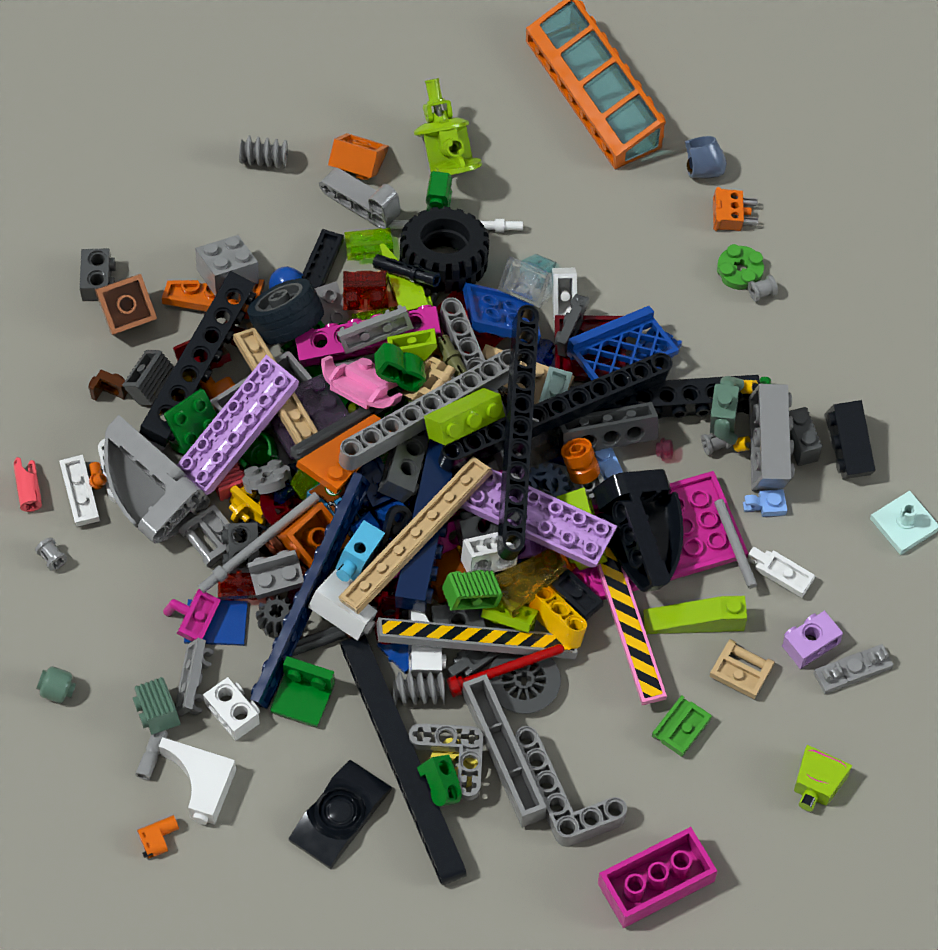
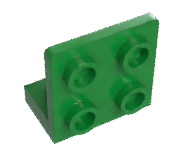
M199 389L164 413V417L175 436V440L173 442L170 441L169 444L176 452L185 455L217 416L205 390Z
M286 656L283 663L284 677L270 711L271 713L318 727L335 686L334 671Z

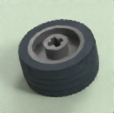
M298 278L280 283L263 292L252 301L247 312L253 327L260 334L265 344L273 345L297 338L312 329L322 319L324 308L310 281Z

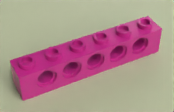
M422 305L417 310H407L412 323L418 321L422 324L418 329H411L400 334L435 328L436 339L441 337L443 340L439 313L436 306ZM351 319L346 324L341 325L330 323L320 329L312 328L295 338L299 362L303 367L319 365L321 360L329 355L333 357V361L374 354L383 343H388V341L385 339L346 354L337 332L340 331L341 327L346 329L353 326L352 323L354 322L359 324L365 321L361 319ZM320 340H327V344L324 347H316Z

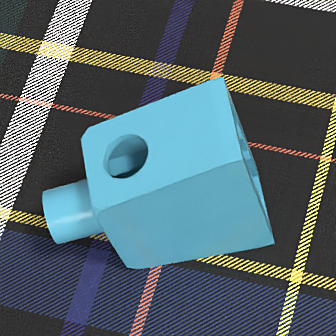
M363 520L340 556L336 566L337 577L345 582L350 579L354 581L374 560L385 532ZM361 544L366 547L365 552L359 549Z

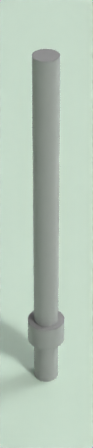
M313 492L223 566L219 565L212 570L213 574L198 585L200 590L205 593L219 581L222 583L229 577L227 574L321 500L316 492Z

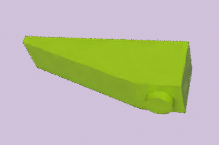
M384 243L380 244L383 256L398 260ZM387 272L397 306H405L408 311L417 310L422 305H431L433 307L431 297L425 296L423 287L419 283H412L410 279Z
M720 596L643 609L644 629L646 634L744 631L747 622L745 596Z

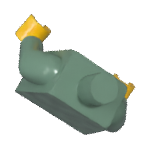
M725 376L721 378L720 384H715L710 433L733 445L736 452L749 451L750 449L747 448L746 443L751 442V439L748 436L738 437L734 433L739 391L742 394H752L753 384H758L756 380H742Z

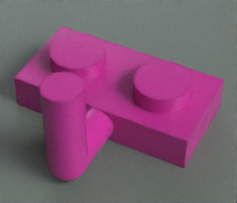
M198 589L190 606L172 599L164 608L163 613L166 616H171L177 611L185 615L176 634L190 641H194L197 638L203 639L221 600Z

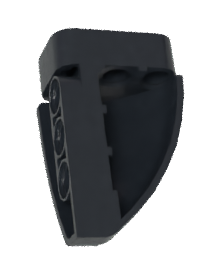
M664 469L617 473L604 480L592 490L599 511L604 512L599 513L597 517L617 525L608 545L622 569L638 589L643 592L659 590L670 582L682 551L684 530L681 504L677 492L670 494L672 489Z

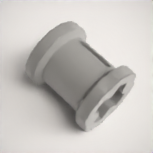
M772 275L758 282H748L749 294L754 302L759 301L761 297L778 294L777 284Z
M714 434L701 435L702 446L707 455L722 448L730 449L732 446L717 438Z
M54 538L44 539L35 549L36 553L47 562L46 566L50 571L60 568L67 561V556L56 547Z

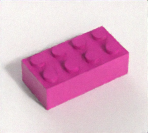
M689 827L600 872L598 885L620 924L625 928L715 882L717 869L692 827Z

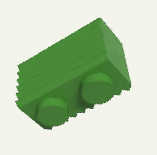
M477 570L467 573L455 571L447 575L442 586V591H444L450 610L497 608L503 596L493 570L485 572Z

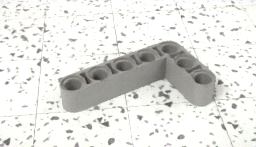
M523 726L517 730L515 735L516 741L547 807L546 819L558 844L565 847L573 846L619 828L624 824L627 805L624 800L618 797H612L573 812L537 731L530 726ZM522 739H530L532 743L525 745L520 741ZM532 761H540L543 765L534 767L530 763ZM550 783L553 787L551 789H543L540 785ZM554 805H559L563 808V810L560 812H554L553 810H551V807ZM616 809L621 814L619 816H612L608 811ZM591 818L596 820L597 824L591 826L586 824L585 820ZM563 828H570L573 830V833L570 835L563 834L560 830Z

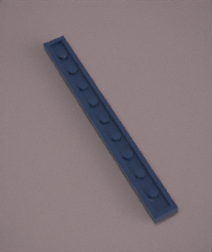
M354 472L352 478L347 481L345 493L335 507V515L325 529L324 539L315 550L312 565L304 574V582L301 589L295 594L290 613L285 616L283 628L273 642V650L262 666V674L258 682L252 687L250 700L259 707L268 709L284 674L283 663L286 656H292L312 613V610L308 608L315 591L328 578L370 486L369 481L362 474Z

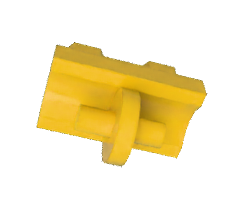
M234 485L230 488L232 495L229 500L231 504L229 509L233 512L231 520L234 523H238L240 520L249 523L252 519L265 526L266 518L262 513L260 501L256 503L253 500L256 497V490H251L252 494L245 491L244 486L238 488Z

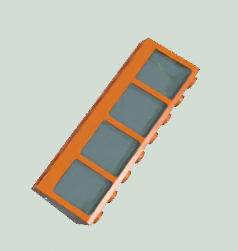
M562 0L526 27L527 44L614 169L662 148L664 125L666 124L663 114L656 110L651 97L646 96L643 92L641 83L631 75L629 66L621 61L616 48L611 47L606 34L599 30L594 17L589 16L581 0Z

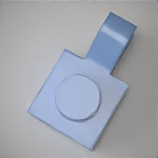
M784 489L759 491L758 497L756 495H746L744 497V512L761 510L762 517L783 516L787 514Z

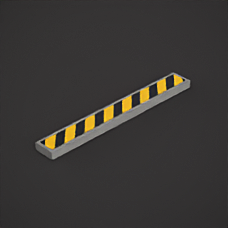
M379 617L377 620L378 642L521 655H529L548 647L562 644L554 635L546 632L529 631L527 633L513 629ZM564 646V652L554 657L576 659L578 654L577 648L571 649Z

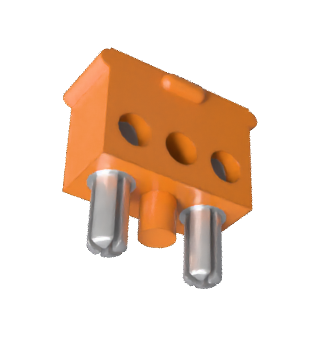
M717 187L713 196V229L715 231H718V229L741 231L742 225L757 226L758 218L744 217V215L751 216L752 208L743 207L757 206V198L743 197V191L728 190Z

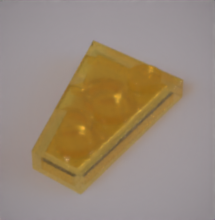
M547 549L495 575L503 593L501 602L512 618L519 614V609L524 604H529L535 599L536 593L543 587H548L567 569L566 561L560 556V553Z

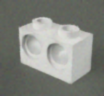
M498 532L464 539L461 562L466 572L483 570L484 572L493 570L498 572L516 568L518 556L512 561H506L498 555ZM506 542L509 548L516 549L512 543Z
M227 677L204 693L203 697L207 708L230 736L237 741L260 724L258 715L260 710L253 701L248 702L243 696L245 693L242 687L237 682L233 684ZM223 696L232 697L229 701L220 700ZM239 714L247 715L243 720L235 718Z

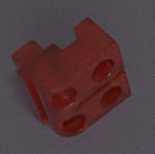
M386 270L380 272L343 271V310H364V299H367V310L389 309Z

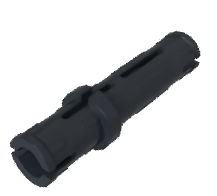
M377 254L373 259L374 269L410 279V282L415 284L423 283L434 288L439 285L440 273L426 270L421 265H410Z

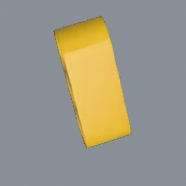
M546 584L534 586L528 607L539 610L537 620L565 647L571 649L579 648L587 628L585 619L550 586Z

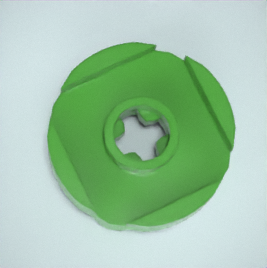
M732 244L728 246L727 250L718 259L717 273L722 278V282L730 288L737 290L747 289L748 282H758L763 276V256L760 252L750 247ZM736 265H744L747 269L743 268L741 271H738Z

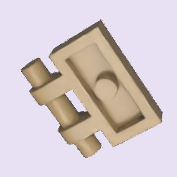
M430 355L424 362L426 382L417 392L403 390L401 394L406 399L414 401L452 380L451 377L456 369L450 365L447 366L443 361Z

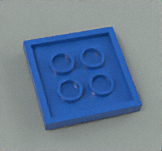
M465 282L462 290L469 322L472 329L478 333L486 332L501 338H511L512 322L519 308L523 305L534 306L532 297L467 282ZM522 318L524 321L529 322L528 319ZM538 329V342H539V340H540V338H541L540 329Z

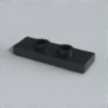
M325 229L321 230L302 276L303 279L309 280L314 288L325 285L343 244L344 235Z

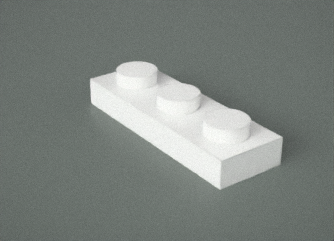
M83 455L59 460L76 527L99 522L100 518L92 488L89 484V476Z

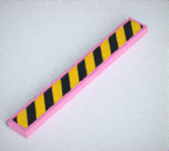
M607 545L605 552L608 561L598 564L596 567L641 704L643 706L666 700L667 695L627 574L620 566L609 545Z

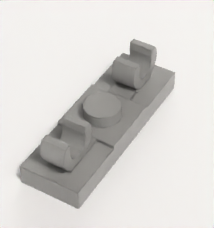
M398 305V309L391 312L388 309L383 315L375 316L359 324L354 322L352 323L353 326L346 329L341 327L337 333L345 353H351L385 340L389 336L414 329L406 307Z
M201 638L195 639L186 648L175 703L178 716H183L188 712L198 715L203 711L202 708H198L195 705V701L202 702L204 697L202 694L195 693L196 688L200 686L203 679L201 669H207L212 665L211 662L204 659V655L210 657L214 654V651L211 648H205L206 640Z
M883 644L817 668L814 670V675L825 695L893 668V663Z

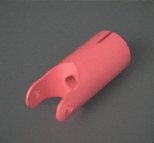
M17 457L14 460V472L20 509L26 512L36 511L42 507L35 461H29L27 472L22 467L21 458Z

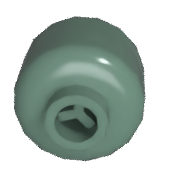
M51 666L47 671H42L36 689L40 690L39 694L42 698L62 703L66 697H72L76 684L72 682V673Z

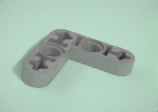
M416 724L412 726L409 731V740L415 749L459 752L458 780L462 791L461 798L467 801L476 799L481 790L483 733L481 730L473 726ZM418 732H422L424 735L422 741H417L416 736H418ZM431 732H435V735H434L435 743H432V742H431V737H432ZM442 733H450L453 736L452 742L448 744L440 742L439 736ZM457 734H461L460 744H457ZM469 735H475L476 740L474 744H469V740H467ZM467 758H474L478 764L473 769H467L464 767L463 761ZM467 776H472L473 788L471 792H466V788H464L467 785Z

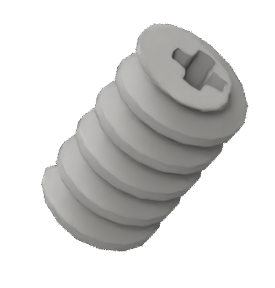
M250 135L246 142L243 139L241 140L239 162L241 164L248 160L249 165H253L257 161L258 166H262L266 162L267 167H271L273 163H275L276 168H281L282 164H284V168L286 167L288 158L287 140H284L282 146H279L278 139H275L273 145H270L269 138H266L264 144H261L260 137H257L255 143H253Z
M398 672L396 680H393L394 703L397 704L398 698L401 697L403 704H407L409 697H411L413 704H417L419 697H421L423 704H427L429 697H431L433 703L437 704L439 697H442L445 704V684L442 672L438 673L436 679H434L432 672H428L426 679H424L422 672H418L416 679L413 678L411 672H408L406 680L403 679L402 673Z

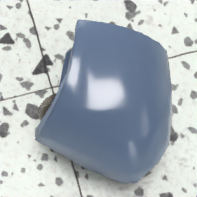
M702 136L685 141L688 153L687 170L689 177L714 178L724 174L727 164L726 158L715 137Z

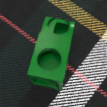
M450 755L431 757L417 767L420 777L426 776L434 804L446 806L459 803L462 791Z

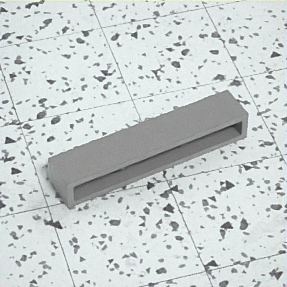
M487 674L464 682L463 697L477 728L483 733V742L521 827L523 828L546 819L547 807Z

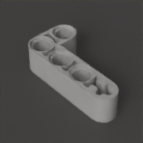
M334 168L319 183V187L325 195L381 229H386L401 214L398 193L388 184H383L378 190H375L339 168Z

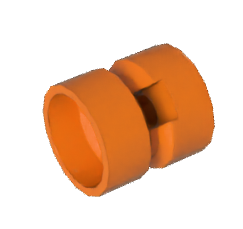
M586 438L572 439L564 444L561 449V455L567 466L569 477L575 484L590 483L600 474V467L594 456L595 452L592 444Z

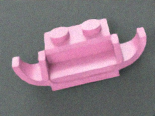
M330 355L321 360L323 376L330 385V390L365 409L394 406L402 399L403 394L401 393L392 397L387 395V391L398 386V384L378 377L375 363L370 359L363 357L349 365L343 363L337 367L334 364L333 357Z

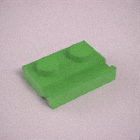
M682 695L652 732L653 738L659 739L663 745L681 757L687 752L712 718L711 714L693 702L687 701Z

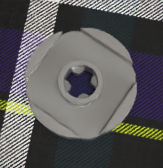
M280 459L269 461L267 465L246 468L244 470L245 476L242 478L244 489L247 493L252 494L251 490H258L259 494H267L284 488L286 486L285 481H292V474L289 466L282 464Z

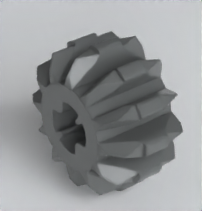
M277 594L275 600L267 597L266 603H259L260 611H256V619L259 620L257 624L260 629H264L266 635L274 632V637L279 636L283 628V620L290 613L293 606L288 596L280 600V596Z

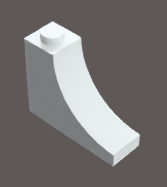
M335 569L315 591L308 608L358 641L364 633L369 635L376 624L373 619L377 610L368 604L357 614L339 600V596L353 580L350 579L347 582L340 580L336 575L337 570Z
M162 737L159 744L161 756L177 764L190 780L192 787L191 800L188 806L190 817L199 824L206 825L210 823L215 825L237 770L235 760Z

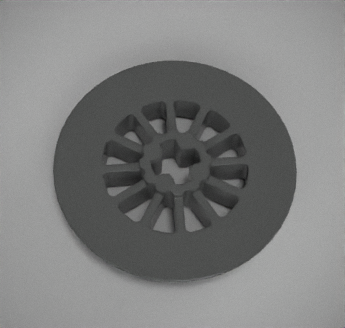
M501 653L494 659L490 668L526 655ZM552 658L528 665L525 670L520 668L519 671H511L512 674L506 673L489 679L500 705L509 711L522 714L540 711L551 704L556 698L561 684L558 666ZM531 666H535L536 668L531 672ZM522 677H527L528 682L525 686L521 685ZM516 691H518V694H517V697H516V698H514V697L511 696V695H513ZM528 692H530L535 698L530 699ZM522 693L525 694L526 700H520Z

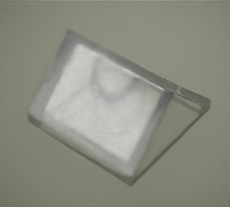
M509 256L497 290L540 308L552 297V274Z

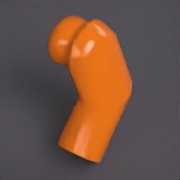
M92 462L88 465L90 473L89 484L93 489L99 490L106 484L107 479L102 474L100 463Z

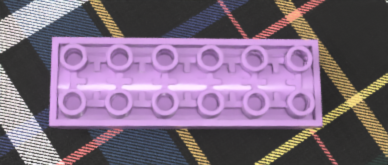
M265 355L178 462L177 466L206 495L211 494L294 393L299 381L268 355Z
M492 469L493 474L470 496L462 507L470 513L499 525L502 473ZM528 486L525 538L588 567H596L617 525ZM509 496L513 502H519L517 498ZM508 519L511 525L517 526L514 520Z

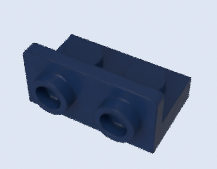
M380 456L362 465L356 472L362 474L370 483L362 505L363 508L367 507L370 513L376 507L394 500L378 492L385 467Z

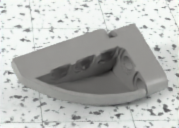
M120 415L110 423L105 433L104 463L110 490L118 506L130 522L153 543H160L179 533V528L209 507L210 499L203 490L186 477V474Z

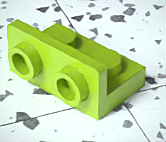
M501 598L497 608H483L481 617L488 619L492 623H500L512 627L516 631L529 633V631H533L535 628L539 610Z

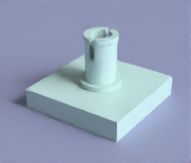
M911 491L906 492L874 512L870 517V520L900 555L938 532V523Z

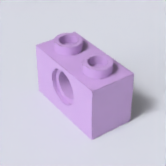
M824 610L818 615L816 613L810 615L804 621V624L798 628L796 626L790 628L784 634L782 647L796 665L802 669L839 645L843 632ZM811 635L815 637L816 640H808L805 636Z

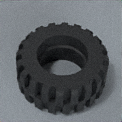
M434 207L430 211L423 210L419 212L418 216L414 215L404 225L400 236V261L410 265H421L426 270L440 273L441 276L439 285L435 288L419 283L423 290L430 289L433 293L441 291L444 294H451L452 291L461 292L465 282L476 284V281H480L487 270L489 234L479 219L476 220L474 215L466 214L458 208L453 210L451 207H444V209ZM450 247L458 251L454 253H438L430 249Z

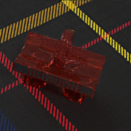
M237 570L235 574H227L229 577L222 583L218 582V599L257 600L250 573H242V570Z

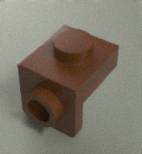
M101 369L97 376H93L89 382L88 388L91 399L96 401L102 391H105L124 400L128 394L127 390L122 386L125 379L119 374H111Z

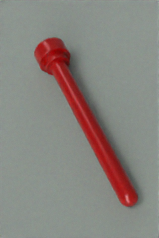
M557 644L464 678L462 676L456 677V675L446 678L452 697L462 695L463 683L485 674H487L488 679H492L554 657L564 652V646Z

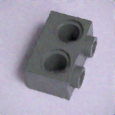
M109 248L81 249L80 293L82 301H98L95 289L115 282V278L111 277V273L116 271L115 257H111Z
M258 522L225 525V529L221 530L222 544H226V554L222 555L223 565L258 537ZM236 529L244 531L246 538L243 543H238L234 540L233 533ZM259 550L247 558L245 567H236L229 574L250 573L247 564L259 557Z

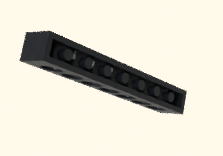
M232 271L228 273L142 422L139 433L145 438L163 447H166L169 441L173 442L175 440V436L167 421L162 420L161 416L180 403L173 400L172 396L179 395L185 400L199 390L202 382H208L213 372L210 369L214 362L218 364L224 353L221 350L223 345L231 342L235 333L233 331L235 324H241L246 314L243 310L256 297V293H254L256 283ZM235 299L238 301V304H230L228 300ZM224 318L227 320V323L221 324L217 319ZM213 337L217 342L210 343L206 338ZM197 356H201L206 361L197 362L194 358ZM192 376L195 380L187 382L183 377Z
M759 375L731 376L742 380H756L758 384H753V391L760 384ZM723 377L665 380L658 385L594 412L642 404L638 401H643L645 403L652 402L658 419L663 417L683 418L694 415L704 417L711 414L713 399L709 397H713L715 384H720V380ZM570 386L569 390L577 386ZM739 391L737 413L744 412L749 414V396L751 394H742Z

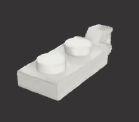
M753 547L748 554L747 560L756 566L755 569L760 574L803 598L815 580L816 576L774 550L764 553Z

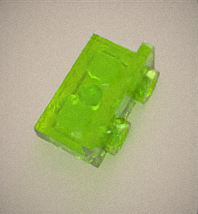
M390 228L344 232L347 261H360L374 258L377 254L382 255L380 244L383 243L393 253V240Z

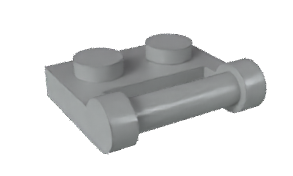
M214 504L179 528V533L184 538L187 537L203 557L204 564L207 567H212L222 558L223 554H226V544H222L221 530L225 529V525L230 523ZM200 527L216 549L210 552L194 530ZM235 530L233 533L234 540L238 543H243L242 537Z

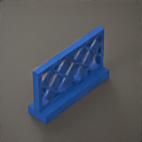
M650 306L569 338L567 347L568 357L571 361L576 359L591 381L599 378L595 373L596 369L609 373L620 369L619 367H614L616 360L630 364L641 360L635 358L636 352L650 356L656 353H665L670 357L679 353L677 346L655 320L654 311ZM652 327L656 332V336L644 334L642 331ZM632 337L637 340L634 345L622 342V339ZM639 341L653 342L652 349L638 346ZM656 343L667 346L669 350L665 352L655 350ZM608 345L617 347L615 353L604 351L602 348ZM623 348L633 351L632 357L618 354L619 349ZM586 354L597 355L595 362L586 360L583 356ZM599 357L613 359L612 365L598 363Z

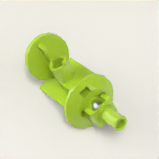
M439 78L426 80L429 101L423 105V111L427 123L422 124L413 132L415 136L424 137L430 172L437 171L454 175L473 171L481 167V159L472 157L467 132L469 121L458 117L452 118L451 101L442 98Z

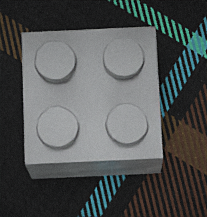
M239 235L195 248L196 269L215 296L230 271L259 284L258 261Z

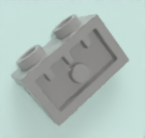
M283 550L277 553V555L267 558L258 557L247 564L257 600L300 588L304 582L296 550Z

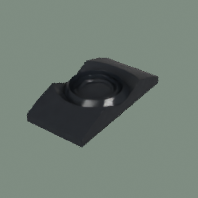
M349 760L331 778L318 800L304 813L290 835L289 841L331 869L390 793L392 787L352 760Z

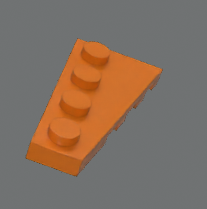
M259 279V284H255V298L262 294L265 279ZM198 280L167 281L162 295V304L207 312L215 295L206 283H199ZM235 299L228 300L230 304H238V301ZM246 305L245 309L243 310L244 312H246L244 316L245 319H250L247 312L249 305Z
M375 414L371 415L298 460L296 467L334 494H337L347 481L351 479L353 473L361 468L346 470L340 466L339 452L342 441L379 421L381 418Z

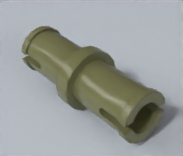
M442 335L444 341H442L441 337H438L436 339L437 347L443 356V362L447 366L450 365L456 369L453 375L457 377L468 370L461 360V353L454 348L449 336Z

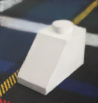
M575 267L552 268L553 318L555 320V315H565L571 311L570 301L577 294V272Z

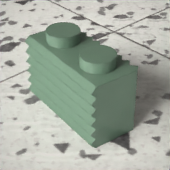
M163 677L154 681L151 680L149 683L145 682V684H140V686H135L137 696L133 697V702L137 712H143L139 714L143 728L148 727L151 735L181 725L177 710Z

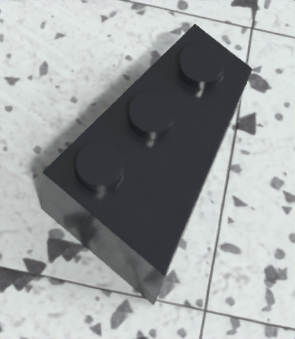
M862 400L833 404L824 416L830 433L832 447L837 458V472L841 473L842 480L873 474L876 469Z

